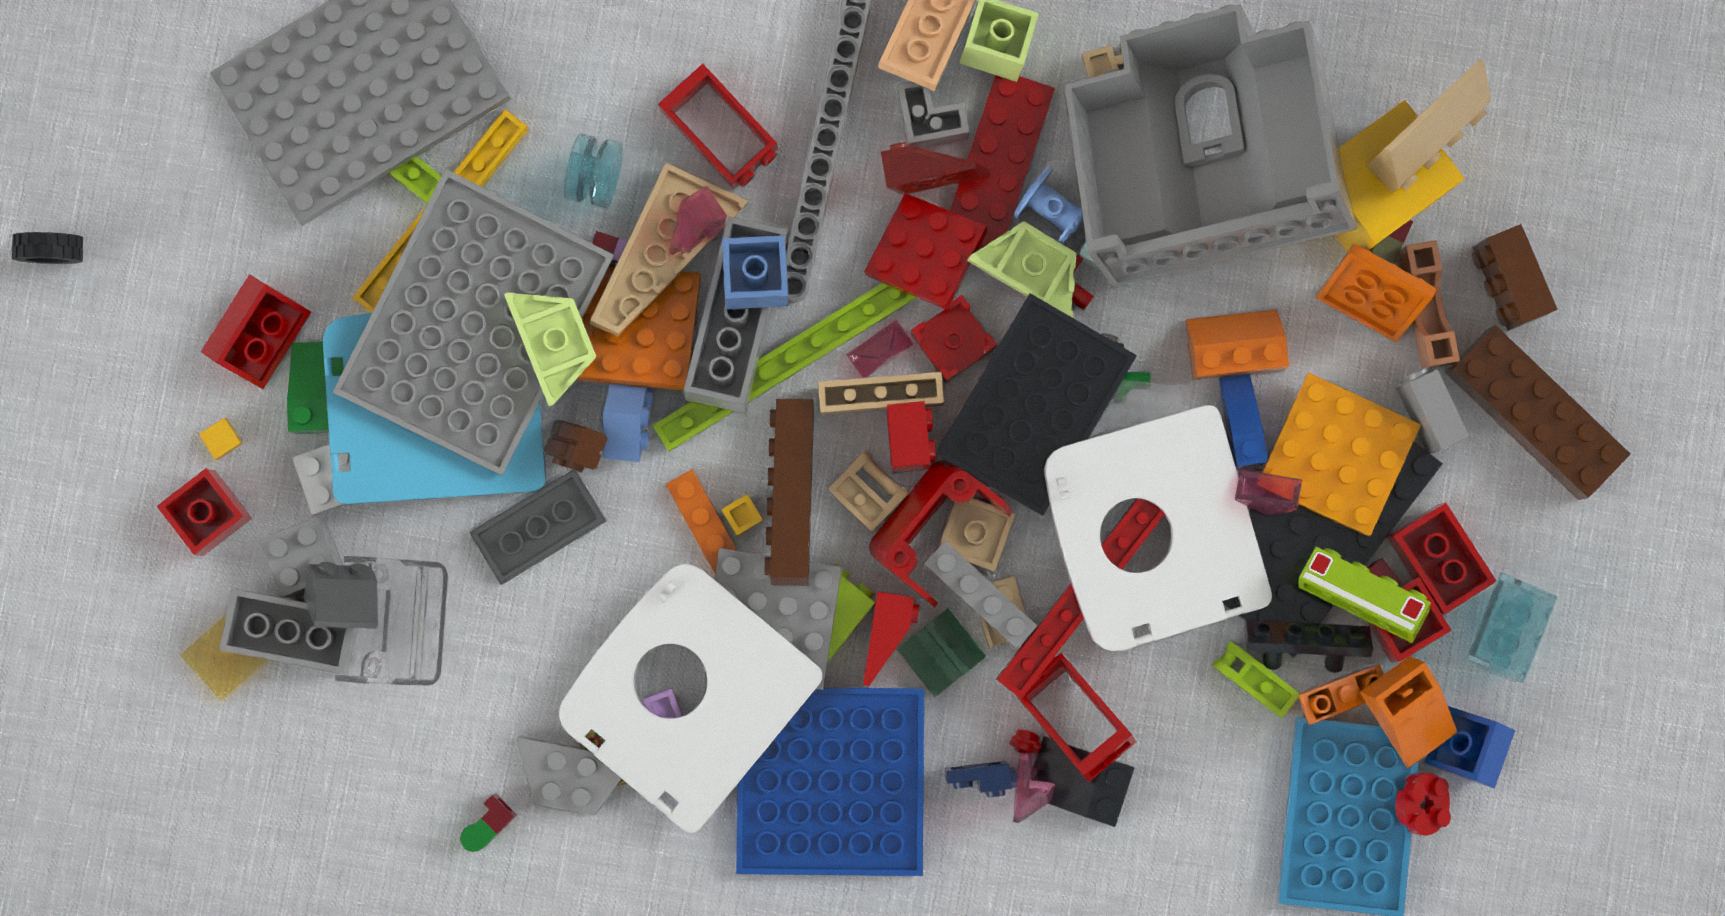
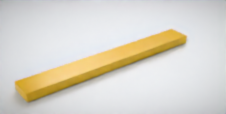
M504 109L453 173L483 188L530 130L529 127ZM425 208L352 297L370 313H373Z

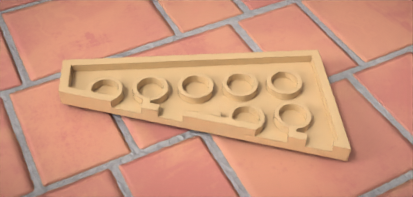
M665 162L589 324L618 337L725 228L728 216L735 218L747 206L749 201Z

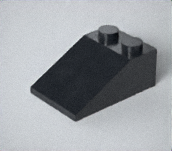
M1043 736L1042 746L1037 753L1024 795L1116 827L1135 767L1115 760L1088 782L1051 738ZM1068 745L1081 761L1092 753Z

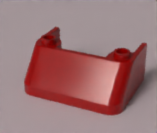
M938 461L928 469L873 536L869 544L870 554L877 562L934 608L938 605V602L908 577L917 565V554L909 544L945 500L949 497L955 502L964 503L971 500L978 492L1008 517L1013 513L1004 500L971 474L948 461Z

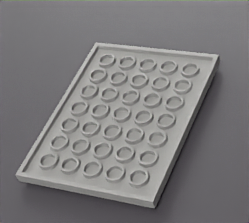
M329 0L210 72L302 226L511 100L451 0Z
M445 169L333 393L502 476L544 394L504 294L516 293L573 298L582 319L614 255Z

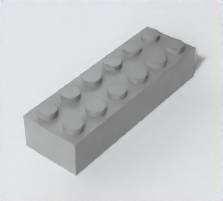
M728 216L723 238L785 235V249H787L788 230ZM722 242L684 387L685 400L746 414L772 307L726 309Z

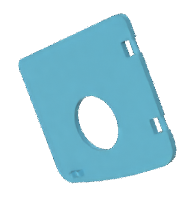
M372 313L341 317L329 324L323 337V355L333 495L337 502L347 505L535 492L543 487L545 483L540 402L501 476L333 393L340 376H333L332 358H343V369L345 368ZM349 453L350 471L339 472L338 454Z

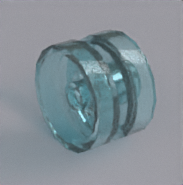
M579 133L573 144L567 166L564 185L565 199L581 203L589 193V199L593 206L608 209L617 188L622 164L623 144L606 139L598 150L595 136Z

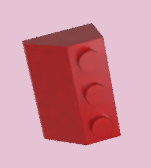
M249 274L204 345L201 353L215 363L264 389L310 316L311 311Z

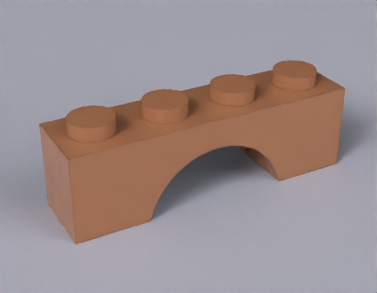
M1437 240L1406 245L1399 253L1402 270L1423 279L1428 284L1437 288L1431 301L1413 321L1421 370L1424 368L1432 369L1453 365L1460 361L1455 332L1448 323L1442 302V266Z

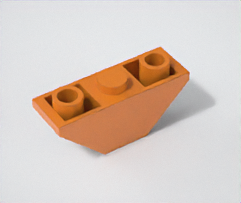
M1377 664L1336 677L1299 694L1298 697L1308 724L1312 725L1365 704L1366 701L1360 691L1384 675L1381 665Z

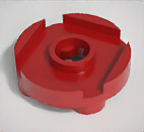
M1416 772L1409 775L1404 780V782H1408L1404 790H1399L1396 796L1395 809L1397 818L1401 825H1405L1412 834L1432 835L1441 827H1446L1451 820L1448 782L1446 779L1431 773ZM1425 798V807L1422 809L1420 804L1424 802Z

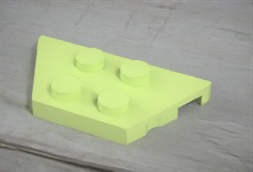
M1021 222L968 257V262L1026 297L1031 293L1073 317L1072 294L1075 286L1076 252L1028 223Z
M506 293L504 296L548 406H552L596 358L573 298Z

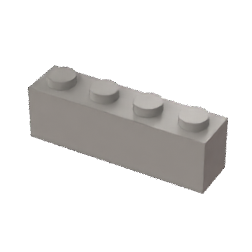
M946 541L925 562L924 565L1015 649L1037 627L1027 615Z

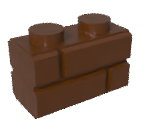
M559 419L555 420L550 432L552 437L548 438L544 449L547 455L553 456L552 463L583 473L584 468L597 469L601 458L599 453L604 450L608 439L606 435L581 425Z

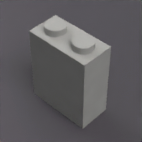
M1424 368L1402 379L1404 385L1396 389L1411 420L1421 424L1418 435L1427 452L1431 454L1443 450L1470 437L1438 369L1428 373L1427 369Z

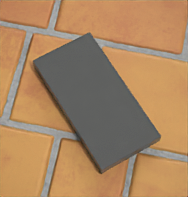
M571 470L469 533L500 585H503L604 524L607 520L578 472Z

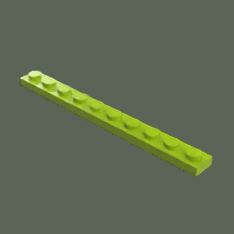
M881 283L763 356L758 361L748 403L916 300L917 297ZM691 401L652 426L668 452H671L735 411Z

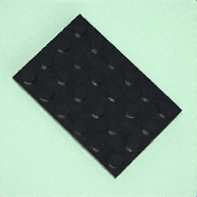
M1029 293L936 454L1043 516L1050 505L1044 475L1047 458L1053 451L1063 446L1084 441L1090 437L1137 355Z

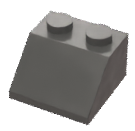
M332 562L309 564L304 599L314 627L377 629V579L371 566L361 563H354L350 566L336 565Z

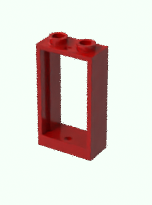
M703 63L658 103L660 111L733 189L738 185L741 187L747 185L755 176L753 171L761 164L764 167L767 166L777 156L775 152L778 150L777 142ZM706 84L714 90L765 145L761 151L734 175L728 171L675 114Z
M1062 653L1052 659L1022 699L1018 698L1088 782L1137 743L1130 731ZM1064 672L1069 675L1117 731L1082 761L1030 701Z

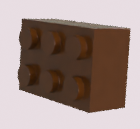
M1522 224L1487 237L1472 247L1474 250L1472 253L1474 264L1479 270L1482 269L1486 279L1484 281L1485 290L1490 298L1494 297L1498 307L1496 309L1497 318L1502 326H1506L1508 331L1558 310Z

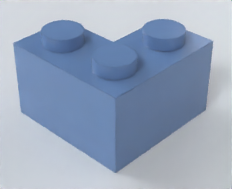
M610 383L603 410V434L608 438L603 450L604 459L640 462L642 450H648L649 432H644V427L649 425L650 409L647 407L653 406L654 389Z

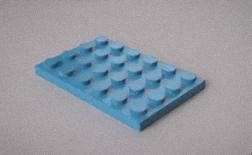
M1296 717L1278 893L1279 904L1386 916H1404L1412 833L1408 831L1405 825H1401L1399 822L1395 803L1398 791L1404 790L1405 785L1408 783L1404 782V780L1409 775L1418 771V762L1407 768L1381 726L1322 720L1309 725L1307 718Z

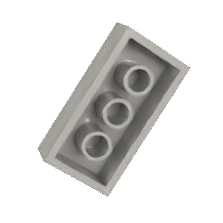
M232 589L219 650L348 674L358 628L314 627L306 602Z

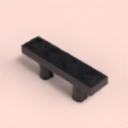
M1246 620L1245 622L1246 651L1265 652L1263 664L1271 670L1281 667L1283 653L1326 655L1325 668L1333 673L1342 671L1345 656H1372L1373 643L1370 626Z

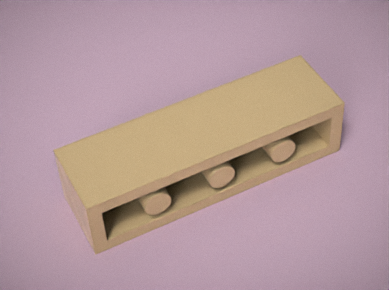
M941 372L818 382L821 416L886 411L887 404L925 401V407L943 406L944 404Z

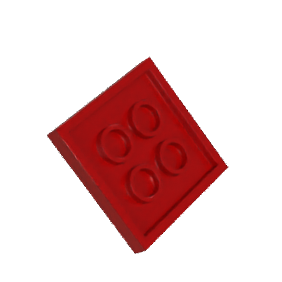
M904 193L864 273L872 279L947 310L971 264L967 261L968 257L978 251L988 229L983 224Z

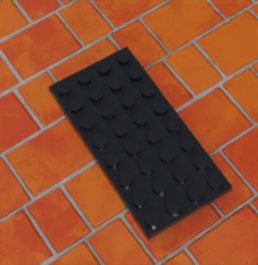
M1413 442L1370 537L1265 490L1250 509L1249 516L1271 588L1272 599L1268 606L1238 616L1245 622L1246 620L1320 624L1334 605L1299 588V576L1315 547L1322 550L1324 548L1332 549L1341 555V559L1351 564L1358 562L1366 565L1443 463L1416 442ZM1238 596L1222 601L1229 609L1240 607ZM1287 653L1292 658L1296 656V654Z

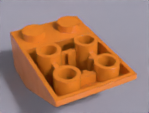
M1409 656L1360 691L1407 768H1410L1457 733L1441 687L1424 661Z

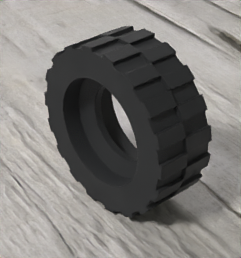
M52 232L12 234V259L20 262L41 264L83 262V236Z

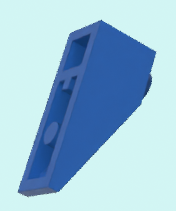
M1250 374L1219 378L1227 438L1235 467L1241 468L1267 463L1264 432Z

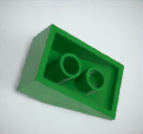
M323 341L292 343L287 394L288 432L294 434L329 433ZM332 358L333 376H341L344 370L343 358Z

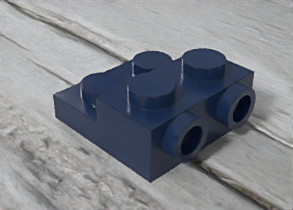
M1006 761L944 768L946 781L948 784L953 783L954 789L973 787L972 781L977 780L980 793L985 792L987 797H999L1006 795L1005 790L1017 787L1016 770L1014 767H1009V763Z

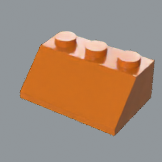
M1277 309L1185 320L1192 380L1282 371L1289 367L1286 335Z

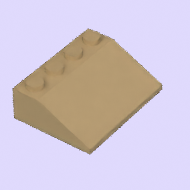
M1479 59L1366 165L1391 193L1395 192L1399 187L1403 191L1410 187L1418 179L1414 174L1418 169L1424 166L1428 170L1441 157L1438 151L1445 144L1451 148L1464 136L1461 129L1465 125L1470 123L1472 126H1475L1487 114L1484 108L1491 102L1485 63Z

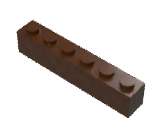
M776 399V409H770V428H775V438H769V457H774V468L768 467V486H773V497H767V516H772V527H766V545H771V557H765L764 572L765 575L770 576L771 585L809 586L814 403L813 399Z

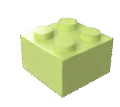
M978 0L959 64L1017 82L1026 60L1039 13L999 0Z

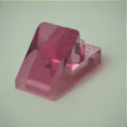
M1020 753L1016 769L1017 787L1015 788L1013 822L1020 823L1050 803L1055 788L1054 783L1036 781L1037 768L1032 767V754Z

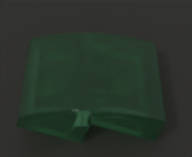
M949 608L897 648V651L934 697L938 696L986 657Z

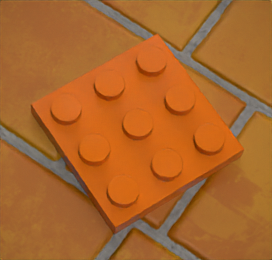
M1354 243L1321 287L1316 299L1397 342L1431 301L1437 288Z

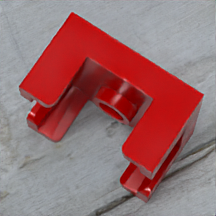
M963 295L953 300L947 310L944 309L926 323L923 321L911 330L912 337L936 371L942 373V379L945 384L994 351L997 347L991 335L985 333L971 313V307Z

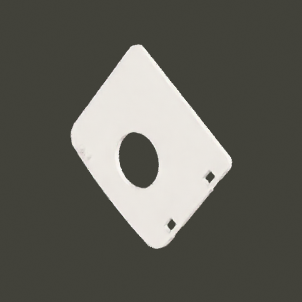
M1211 405L1197 407L1066 445L1053 451L1047 458L1044 475L1062 555L1093 641L1102 649L1109 651L1126 650L1230 617L1262 609L1271 602V588L1222 418L1216 407ZM1132 498L1144 499L1159 507L1166 515L1171 528V544L1165 558L1154 568L1140 573L1127 572L1112 564L1106 557L1100 542L1101 525L1106 514L1119 502ZM1238 596L1240 607L1225 611L1222 601ZM1148 623L1150 634L1134 638L1132 628Z
M682 564L670 569L634 606L606 639L561 702L559 718L562 727L569 735L590 750L594 756L651 804L666 814L682 830L687 833H694L703 827L819 686L823 679V673L816 663L703 569L695 565ZM663 644H678L692 650L701 659L707 673V690L702 702L691 713L678 718L660 717L650 712L641 703L635 690V672L640 660L651 649ZM591 729L606 740L600 748L586 738ZM665 791L679 802L674 810L670 809L659 799Z

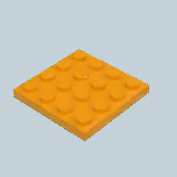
M1308 372L1256 485L1370 537L1421 424Z

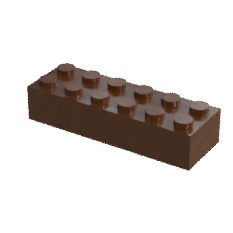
M1496 325L1486 329L1460 356V361L1453 364L1445 372L1577 500L1589 498L1631 455L1628 450Z

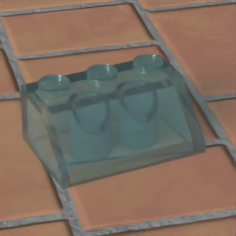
M1500 572L1466 659L1481 669L1504 679L1524 683L1558 596Z

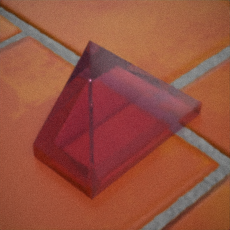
M895 320L846 355L862 378H867L914 344L898 321Z
M1240 470L1235 501L1267 516L1297 511L1303 480Z

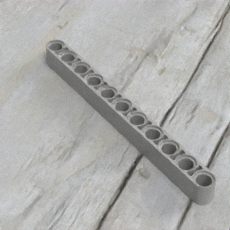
M872 0L842 1L786 252L787 283L796 280L802 284V290L798 294H788V302L790 303L802 301L808 293ZM849 17H856L861 21V24L857 28L851 29L844 22ZM843 46H849L855 52L851 57L843 58L838 54V50ZM837 75H843L848 79V83L844 87H836L831 83L832 79ZM828 105H838L842 110L841 113L836 117L828 116L825 113ZM828 133L833 135L835 138L834 143L830 146H822L818 142L822 134ZM817 163H824L828 166L829 170L825 175L817 176L811 171L812 167ZM811 192H817L822 196V200L818 205L811 206L805 202L806 196ZM805 221L812 222L816 227L815 231L810 235L801 234L798 230L801 223ZM797 251H804L809 255V259L805 264L797 265L792 261L793 254Z

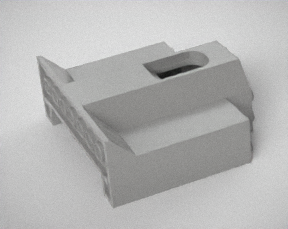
M1241 4L1225 5L1216 11L1205 14L1196 13L1186 19L1175 22L1166 21L1156 27L1145 30L1136 29L1129 34L1120 36L1124 69L1109 70L1104 75L1092 78H1079L1073 83L1065 85L1087 250L1113 287L1357 229L1343 173L1322 51L1309 20L1291 22L1285 27L1274 30L1265 29L1255 34ZM1205 88H1223L1226 92L1232 135L1191 145L1186 114L1187 101L1196 92ZM1222 146V152L1205 155V150Z

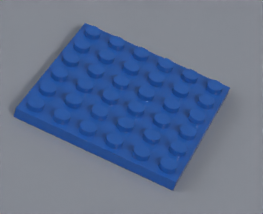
M824 687V690L815 689L737 784L736 874L923 876L924 688Z

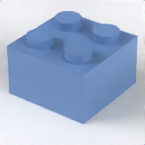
M785 235L722 238L726 309L788 306Z

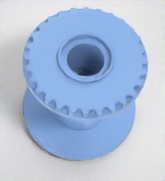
M1047 167L1025 193L1014 212V216L1018 219L1026 208L1030 207L1063 231L1058 242L1064 244L1083 221L1082 207L1080 209L1045 184L1053 171L1051 167Z

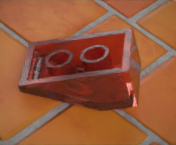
M907 142L889 145L890 150L881 151L886 186L888 189L901 195L990 176V171L974 161L908 145Z

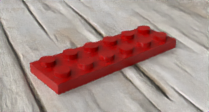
M995 75L950 210L987 227L988 231L978 250L1008 232L1055 90L1054 87L1020 76L1016 82Z

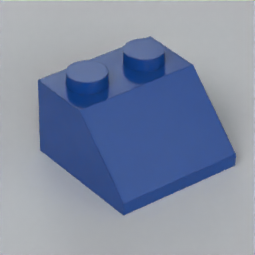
M1448 706L1457 733L1427 755L1425 764L1495 789L1515 730L1496 721Z

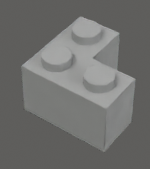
M911 81L897 84V95L908 151L968 139L969 128L964 102L933 108L930 89Z

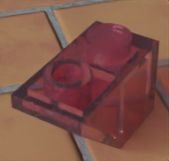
M708 186L681 200L669 247L671 255L679 251L682 254L687 253L697 246V241L707 236L710 239L723 230L722 226L727 215Z

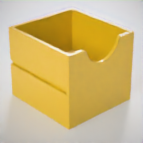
M1403 100L1339 147L1345 183L1357 225L1356 230L1335 234V237L1347 252L1354 243L1370 250L1465 179L1442 148L1438 151L1441 157L1428 170L1424 166L1414 173L1418 179L1405 191L1399 187L1395 192L1391 193L1366 167L1369 162L1418 117L1406 100Z

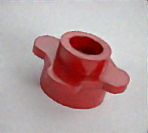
M1022 729L1017 730L1009 742L1011 746L1015 747L1014 750L1024 755L1038 753L1042 746L1039 743V735Z

